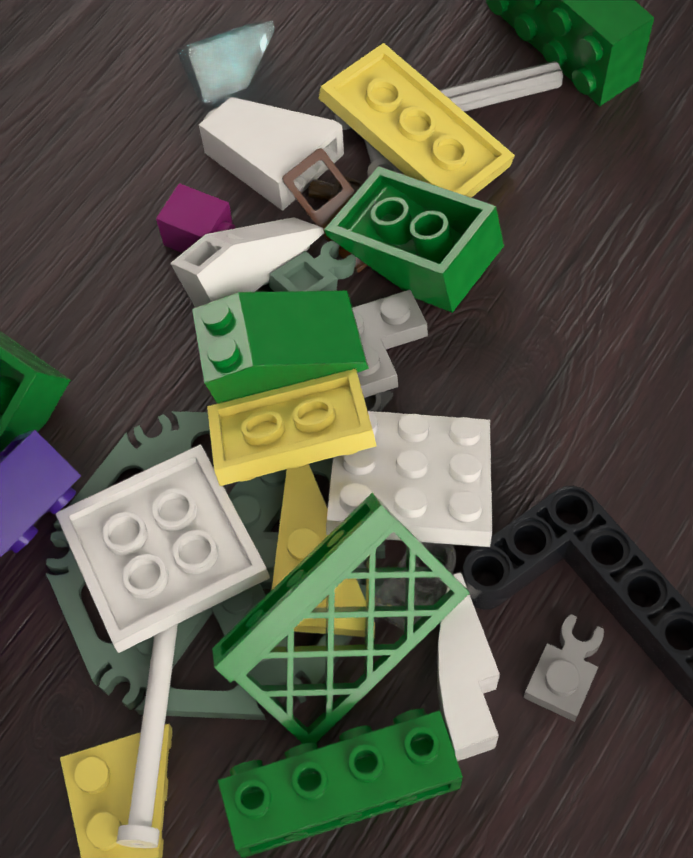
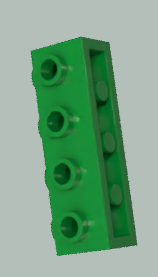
M422 708L410 710L396 716L393 719L394 725L376 731H372V727L369 725L356 727L340 734V742L322 748H318L317 743H306L287 750L284 753L286 759L263 765L262 760H252L232 767L229 770L231 776L218 780L235 849L241 858H245L460 789L463 776L441 712L436 711L426 714L425 709Z

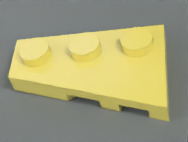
M165 724L152 819V827L160 830L158 847L133 848L116 843L118 827L128 825L140 733L60 757L81 858H162L164 804L167 801L168 754L172 741V727L170 724Z

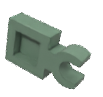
M333 240L322 246L318 257L313 258L304 251L270 273L269 287L275 292L337 291L338 279H345L354 273L356 257L351 254L343 260H336L335 258L339 255V245Z

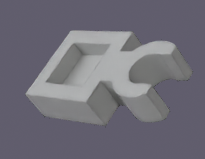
M571 614L565 619L560 631V643L563 649L561 650L546 644L523 698L575 722L598 669V666L585 661L584 658L592 656L599 649L604 637V629L597 626L589 641H579L572 633L577 617Z

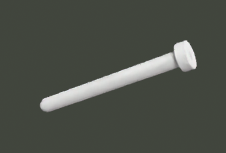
M178 624L154 635L128 825L118 827L116 843L122 846L133 848L158 847L160 830L152 827Z

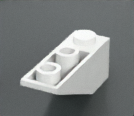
M292 217L205 234L170 264L196 308L237 292H255L261 286L269 283L270 273L304 251H307L310 245L324 234V230L320 226Z

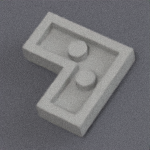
M411 290L353 307L369 369L357 373L364 398L398 387L397 373L386 349L428 336L427 322Z

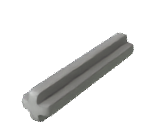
M553 61L439 91L465 112L559 88L562 86L563 73L559 63Z

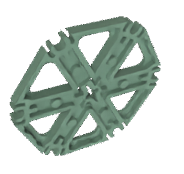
M172 411L174 420L179 425L178 430H173L169 418L164 414L160 415L158 418L162 432L155 438L145 436L140 425L134 427V435L140 446L137 449L131 444L126 432L69 506L111 487L119 476L128 469L137 468L145 471L192 449L193 442L197 437L203 434H210L208 412ZM333 458L309 463L313 474L322 475L331 483ZM286 470L258 476L249 481H239L228 495L262 558L270 578L178 623L172 669L212 613H214L225 636L266 596L263 589H272L279 532L270 531L281 517ZM57 520L54 524L57 531L51 533L50 539L55 547H68L69 552L61 559H47L46 565L51 572L57 575L47 573L46 575L90 677L96 686L100 681L99 687L108 696L118 683H130V690L125 695L122 703L129 710L136 708L137 713L143 715L145 698L141 704L140 702L143 699L144 692L147 690L154 636L120 653L117 652L113 643H105L98 638L81 599V591L86 582L62 527ZM385 541L376 548L377 559L385 558ZM367 558L357 568H366L364 564ZM375 578V603L383 593V588L380 585L384 584V578ZM357 579L366 601V579ZM326 634L323 635L317 646L326 645ZM334 635V645H348L354 636ZM286 637L276 647H285ZM325 657L294 658L293 684H303L299 679L301 676L305 677L310 684L323 683L325 680ZM334 657L333 667L340 657ZM286 658L262 659L249 674L261 685H285ZM239 684L229 691L175 689L170 686L166 716L266 720L264 714L259 709L258 702ZM297 696V699L300 703L306 701V696Z

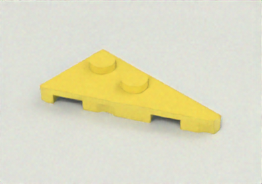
M309 464L300 468L286 470L272 590L328 536L326 535L328 509ZM344 579L335 588V607L366 606V601L357 579ZM326 598L317 607H326ZM365 617L334 618V635L365 637ZM326 618L303 619L294 628V631L326 634Z

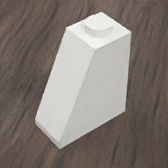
M230 97L217 109L211 110L199 124L205 154L282 211L295 200V197L282 181V177L319 148H322L327 153L333 163L344 155L342 125L338 122ZM317 161L294 180L295 186L302 194L310 186L312 179L317 180L328 168L323 161Z

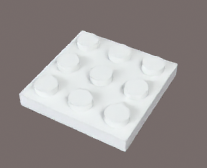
M368 411L376 447L360 450L351 455L333 457L326 535H329L373 492L420 542L490 547L492 537L490 420ZM394 532L387 538V540H401Z
M201 444L56 513L99 614L118 653L270 578L268 570L223 486H219L214 468Z

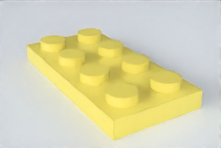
M384 43L320 87L318 99L406 176L473 197L507 170L515 155Z

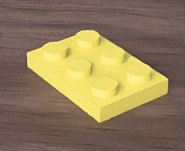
M356 369L207 406L213 465L219 486L239 481H249L258 476L290 468H300L309 463L341 455H351L360 450L376 447L373 429Z

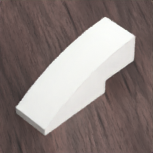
M461 572L453 574L466 587ZM470 595L441 621L437 651V691L440 712L457 761L495 749L499 737L483 693L496 690L500 673Z

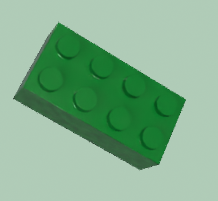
M486 0L488 7L495 15H500L508 22L522 40L531 43L544 55L548 63L558 62L562 73L574 83L576 89L580 93L589 96L598 106H602L640 80L654 17L635 0Z

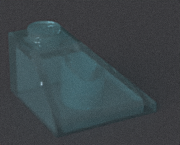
M272 20L256 21L176 48L199 101L205 103L211 101L213 107H219L230 97L238 98L236 92L248 88L275 31Z

